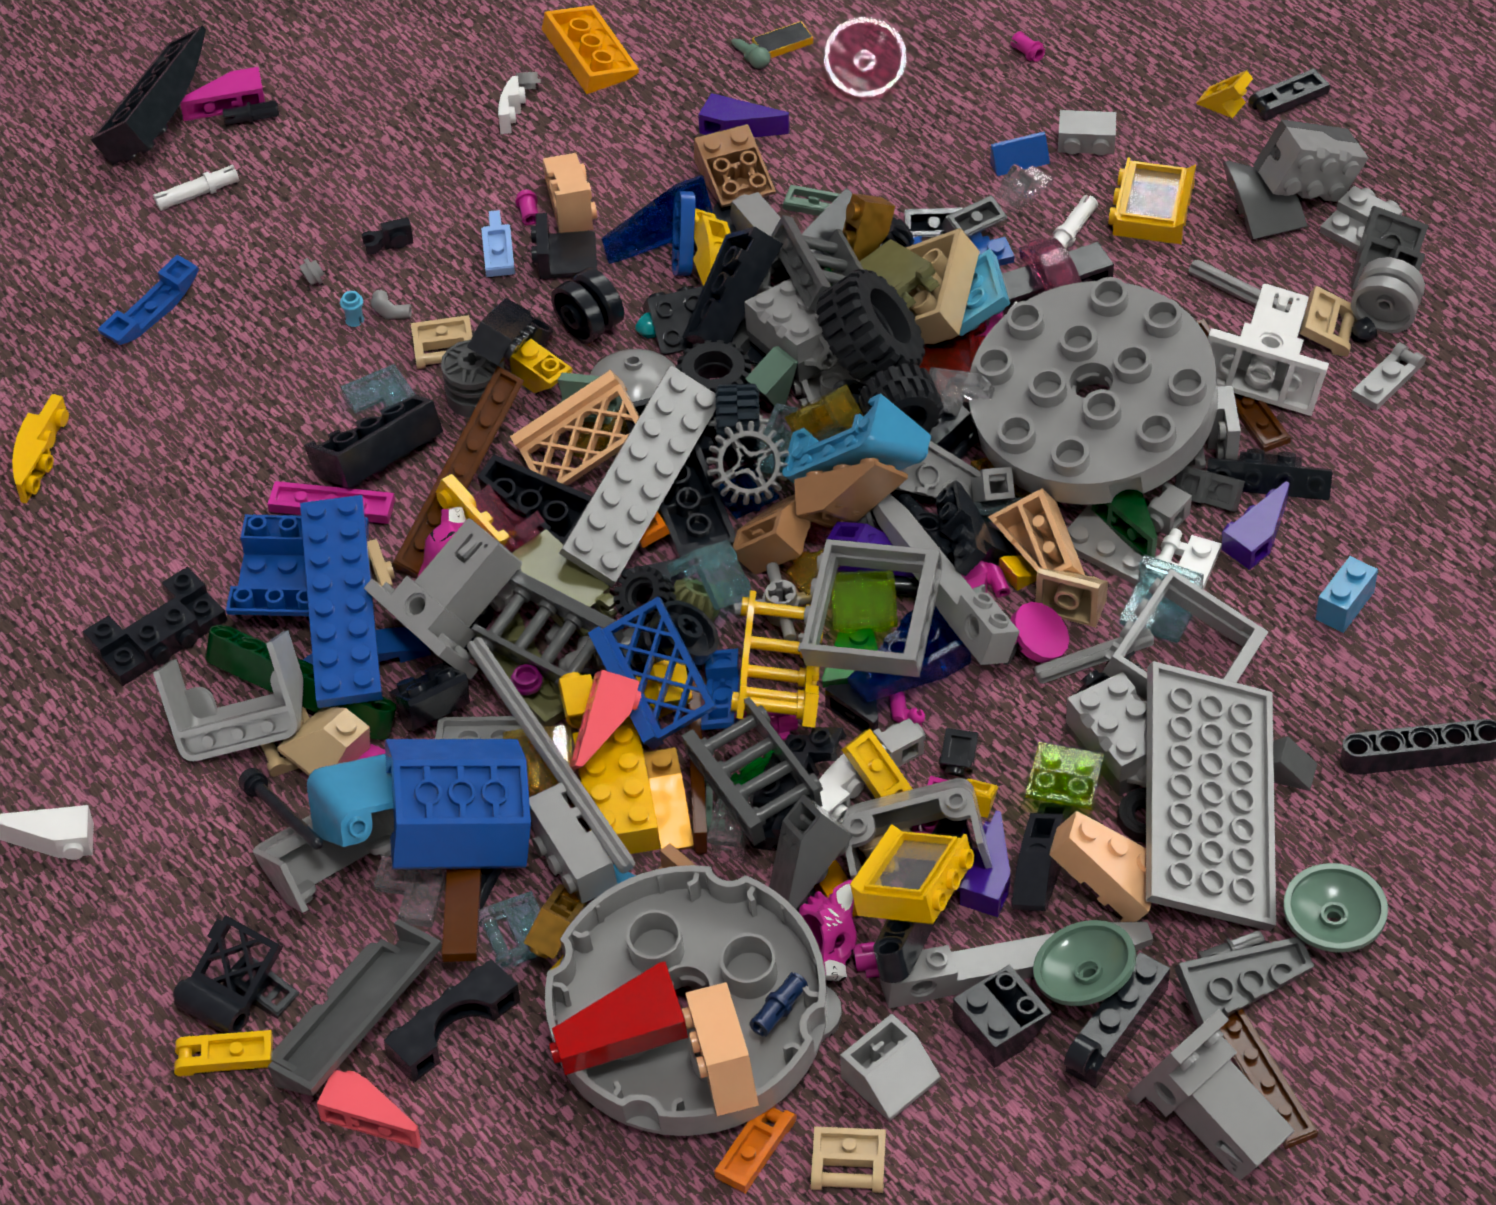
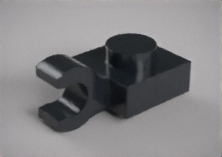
M408 217L380 223L381 230L362 233L363 244H365L368 255L378 253L383 246L388 250L403 248L414 243L411 223Z

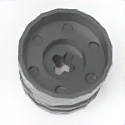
M470 340L458 342L448 348L441 361L447 404L456 414L470 418L497 366L505 369L504 360L499 365H496L469 349L467 345Z

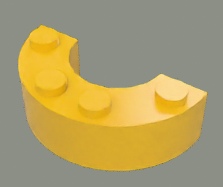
M663 660L654 664L650 675L664 679L669 661ZM676 663L671 681L685 684L688 677L686 667ZM572 672L561 676L558 680L566 721L568 725L576 729H580L593 683L591 674L580 676V673ZM648 680L644 691L646 698L657 701L662 683ZM669 685L664 703L678 706L683 689ZM691 691L689 693L686 704L693 699ZM650 704L654 712L655 705ZM662 707L659 718L673 713L675 710ZM630 716L621 725L632 724Z

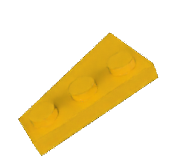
M453 474L443 478L436 490L439 504L444 509L462 507L466 520L468 518L472 519L505 547L510 537L503 529L498 532L491 524L493 522L492 516L487 511L480 513L477 510L474 497Z

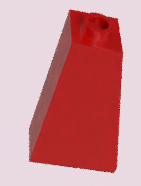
M663 961L654 965L553 1027L552 1032L555 1042L549 1043V1048L554 1064L561 1062L565 1075L688 1038L685 1019L666 962Z

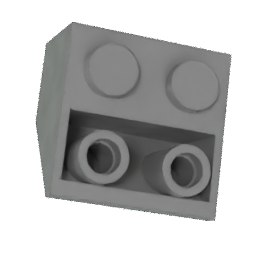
M890 1014L840 1054L841 1078L889 1122L941 1080L940 1074L918 1037L893 1014Z

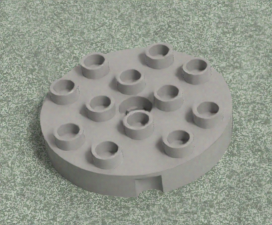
M1106 277L1098 281L1060 286L1038 294L1027 301L1014 304L1007 314L991 329L977 350L969 374L968 398L973 423H975L983 452L995 468L1012 467L1013 483L1030 493L1043 488L1057 502L1103 504L1112 503L1116 494L1128 489L1138 490L1144 494L1173 478L1195 458L1205 444L1215 422L1218 408V386L1215 359L1211 345L1199 324L1186 310L1174 300L1153 290L1124 283L1118 278ZM1100 384L1110 388L1109 390H1095L1085 398L1077 395L1080 389L1088 385Z
M690 865L656 869L631 877L606 890L591 901L570 923L560 938L564 955L558 967L547 972L545 1008L553 1042H555L552 1032L553 1027L660 962H666L675 990L685 986H689L692 990H698L727 982L749 1053L759 1106L717 1116L707 1077L701 1079L696 1057L701 1056L700 1052L693 1053L689 1033L694 1032L693 1028L687 1029L688 1038L567 1075L581 1095L597 1109L625 1125L647 1132L675 1136L702 1135L733 1128L758 1117L784 1099L804 1077L818 1053L826 1028L828 999L823 958L818 943L803 917L785 898L765 884L746 875L734 881L722 880L712 872L710 866ZM791 972L793 974L794 972L800 974L807 981L808 986L803 988V993L792 1005V1011L787 1017H782L776 1023L767 1037L756 1034L751 1029L749 1022L766 1003V997L770 992L778 990Z

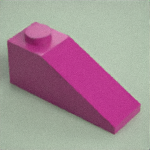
M259 67L231 71L185 95L180 103L184 121L223 115V109L245 106L247 102L251 104L265 102Z

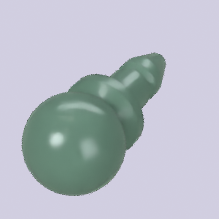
M733 38L731 40L734 47L744 54V59L750 62L754 68L763 69L770 63L771 56L766 48L759 47L755 43L749 45L742 39Z

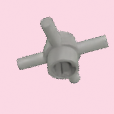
M771 562L767 564L766 569L770 584L767 585L762 599L755 601L799 607L800 605L812 602L810 591L798 593L794 584L790 581L782 580L777 563ZM742 602L733 604L735 616L741 614ZM766 615L771 624L781 626L784 640H796L797 637L793 625L796 619Z

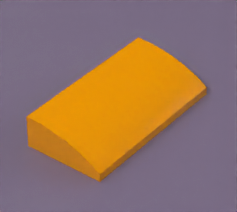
M594 5L544 12L542 31L586 94L624 82L639 73V68Z

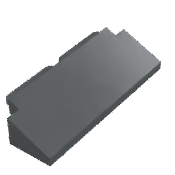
M398 919L394 923L399 938L395 945L383 939H380L378 943L368 944L328 988V999L323 1005H314L273 1050L272 1062L268 1065L275 1087L313 1096L441 950V941Z

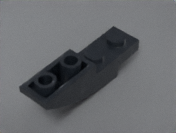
M956 480L949 488L945 487L938 494L936 507L940 530L951 540L955 568L962 575L966 576L986 556V553L993 547L987 526L976 505L961 483Z
M1041 802L1037 813L1030 814L1016 868L1012 897L1013 910L1046 911L1061 870V865L1049 855L1057 827L1075 813L1073 804Z

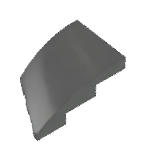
M1232 161L1223 162L1229 188L1233 187L1239 214L1244 215L1250 240L1307 227L1306 219L1296 194L1290 196L1275 195L1271 192L1255 167Z
M1372 206L1358 249L1351 289L1355 290L1358 286L1359 277L1367 263L1377 258L1392 257L1404 260L1420 271L1425 254L1419 251L1429 225Z

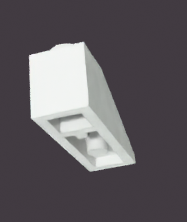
M88 805L0 814V840L57 858L77 860L83 856L93 855L94 822Z

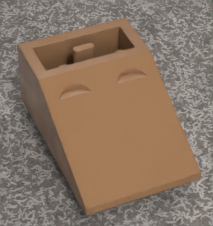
M748 124L694 138V160L706 186L721 208L731 206L733 200L744 194L750 195L759 192L762 197L776 194Z
M865 458L860 460V464L852 466L847 464L836 465L833 467V470L827 472H808L806 477L794 479L796 516L827 528H833L837 521L856 523L906 481L908 474L895 469L893 465L880 463L876 458Z
M795 494L773 503L737 530L731 554L753 574L767 571L766 566L771 562L780 565L801 556L811 521L796 516Z

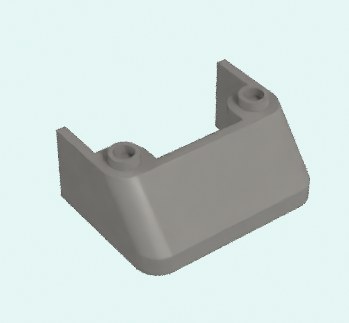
M288 630L281 632L266 643L274 667L270 679L274 694L217 708L214 696L206 688L194 687L186 689L177 659L169 661L153 672L178 752L184 759L199 761L287 739L300 729L304 680Z
M955 778L857 803L849 807L845 812L842 825L853 836L845 851L851 879L853 880L861 869L857 847L869 843L876 835L886 833L891 824L900 830L944 818L952 821L971 818L976 843L985 868H992L973 785L966 779Z
M393 809L371 813L372 832L365 841L358 844L342 847L323 840L322 848L315 850L291 827H288L258 844L253 849V853L285 903L303 913L309 910L306 904L313 899L312 895L316 891V883L369 853L373 855L380 854L381 857L391 855L390 836L394 831ZM311 815L302 819L313 830Z

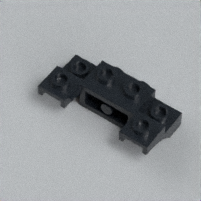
M188 566L162 582L163 590L169 595L171 600L125 629H122L108 615L82 631L84 639L95 650L110 674L122 687L156 665L165 664L172 655L183 648L192 647L199 638L209 633L212 626L222 625L227 621L225 610L207 593L206 585Z
M815 727L812 728L810 735H788L785 744L809 775L814 773L818 778L819 772L815 763L837 761L836 750L840 740H845L846 734L843 728ZM774 752L763 772L781 762ZM790 773L786 774L754 793L753 806L759 809L798 786L797 782ZM796 803L765 820L766 824L763 825L765 840L754 846L747 837L750 845L761 850H771L778 844L782 821Z

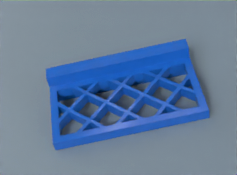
M660 597L654 598L603 629L598 626L588 632L608 672L637 680L636 677L641 678L638 686V691H641L640 702L637 709L632 710L629 716L642 742L654 750L664 744L663 739L717 708ZM657 608L661 615L658 628L653 629L643 626L646 614ZM665 625H666V627H667V629H668L669 632H665V631H664ZM624 627L634 629L629 646L620 644L614 633ZM641 631L655 634L650 651L636 648ZM662 636L672 638L675 642L671 657L657 653ZM622 649L627 650L626 656ZM634 652L648 656L643 673L633 671L630 666ZM679 653L681 654L683 660L678 659ZM655 658L669 661L664 679L650 675ZM676 663L687 666L689 670L685 684L671 681ZM648 680L662 683L657 701L646 698L644 694ZM693 680L695 681L697 687L692 686ZM669 685L683 689L678 706L664 703ZM690 691L701 693L706 704L696 710L685 708ZM650 704L655 705L654 712ZM662 707L675 710L676 714L673 723L662 729L658 721Z

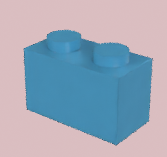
M1349 556L1319 595L1315 619L1344 633L1374 593L1378 569Z

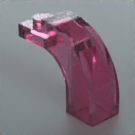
M1057 238L1048 241L1046 239H1035L1030 241L1028 245L1019 247L1020 259L1037 272L1045 291L1082 282L1072 258Z
M487 485L473 496L477 510L480 513L487 511L493 518L492 526L498 532L504 529L510 536L505 548L511 553L540 534L536 527L542 524L544 519L538 511L528 518L517 516L505 506L490 485Z

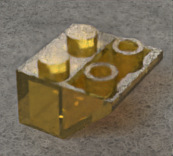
M845 384L804 404L784 418L792 432L805 428L820 442L852 428L855 415H864Z

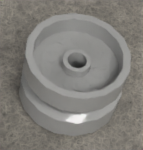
M1386 257L1368 262L1361 272L1358 286L1355 288L1352 296L1351 309L1355 318L1360 320L1363 317H1368L1372 320L1377 330L1388 333H1399L1408 329L1415 320L1418 306L1424 294L1425 282L1423 276L1413 265L1404 260Z

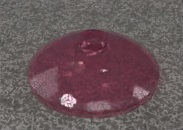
M858 17L842 23L830 34L824 48L823 61L829 79L840 91L856 98H874L889 92L897 85L903 76L907 55L904 42L893 27L879 19ZM867 61L869 65L867 67H861L859 65V62Z

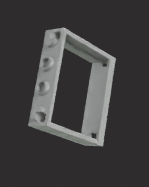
M826 539L824 551L817 557L818 576L813 578L811 582V606L807 605L804 611L805 631L800 633L798 637L800 642L798 652L802 653L805 665L919 677L943 570L940 550ZM838 565L921 573L904 654L820 645Z
M1170 569L1163 581L1157 577L1148 590L1153 595L1151 599L1143 598L1133 614L1138 616L1137 620L1133 622L1129 619L1120 632L1119 636L1124 639L1122 643L1118 644L1114 641L1104 657L1109 662L1104 668L1103 673L1113 677L1123 672L1135 686L1137 695L1147 701V672L1124 658V656L1164 596L1242 646L1222 678L1224 680L1237 683L1268 634V631L1173 569Z

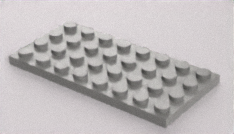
M1155 661L1147 667V902L1271 931L1276 926L1272 692Z

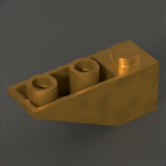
M852 193L850 203L846 208V220L842 232L860 262L875 251L889 234L896 206L882 197Z

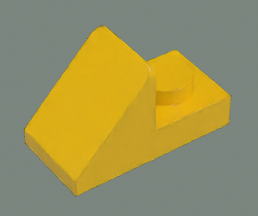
M1246 70L1209 86L1196 104L1233 119L1246 103L1242 96L1246 94V87L1253 78Z

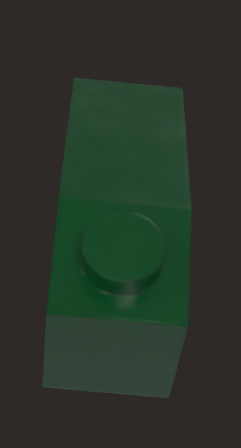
M1128 489L1116 494L1112 503L1092 504L1091 509L1127 545L1140 554L1148 563L1155 561L1158 536L1143 493L1138 490Z

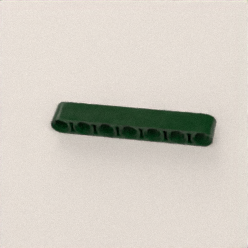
M212 626L209 630L205 660L222 670L273 693L270 679L274 667L266 643L229 626ZM297 658L304 680L302 707L316 713L321 708L317 707L313 664ZM383 697V700L331 706L347 708L370 727V738L385 740L391 736L396 711V704L393 701Z

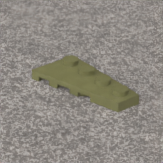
M519 613L514 616L500 636L515 644L525 630L523 619ZM533 639L526 651L540 658L542 655L535 646ZM493 651L492 654L510 679L514 670L520 664ZM542 676L543 684L540 690L531 695L521 696L540 724L547 730L564 719L565 713L559 689L554 685V682Z

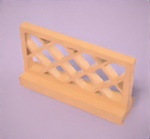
M609 370L510 437L514 445L520 450L530 470L544 476L547 475L548 469L560 471L557 481L568 486L617 454L629 435L620 434L623 421L630 420L636 423L640 416L626 392L627 388L623 381L614 372ZM620 396L622 403L619 413L607 411L609 403ZM591 414L598 415L594 429L582 427L586 417ZM605 416L617 418L612 432L601 431ZM572 431L568 446L557 444L562 433ZM580 433L591 435L587 449L576 447ZM599 436L610 438L606 449L601 452L594 451ZM541 447L547 448L543 462L533 460L531 456L533 452ZM555 449L566 451L562 466L550 464ZM573 453L584 454L582 465L577 468L569 467Z

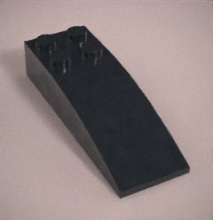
M203 25L169 42L92 137L91 141L112 165L122 160L128 162L140 151L143 154L148 152L155 145L154 139L168 129L167 122L174 115L183 100L194 76L206 32Z
M650 398L632 402L639 416ZM624 420L620 431L621 434H629L635 425L634 421ZM698 441L657 510L669 529L670 534L666 535L677 557L682 559L732 546L736 537L718 489L712 485L714 482L713 477L708 476L707 471L709 468Z

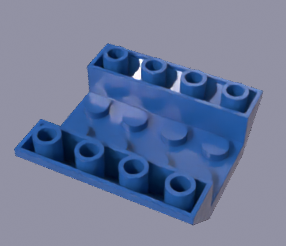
M245 514L240 537L244 556L238 586H230L226 614L309 616L301 516ZM365 517L367 541H369V520L368 517Z
M518 739L385 740L386 773H391L394 812V831L390 836L392 870L526 868L531 817L527 762Z

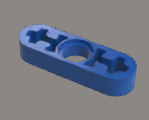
M677 191L674 197L672 272L674 276H690L693 269L695 195L692 191Z

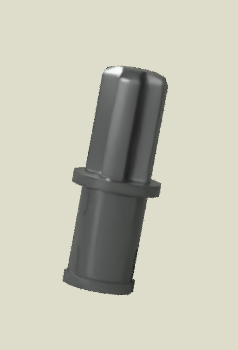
M1255 931L1233 940L1226 938L1224 943L1198 951L1196 953L1197 959L1266 944V940L1260 931Z

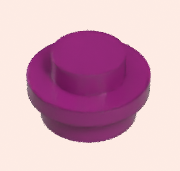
M529 664L518 666L510 678L520 695L534 694L540 690L543 684L540 671Z

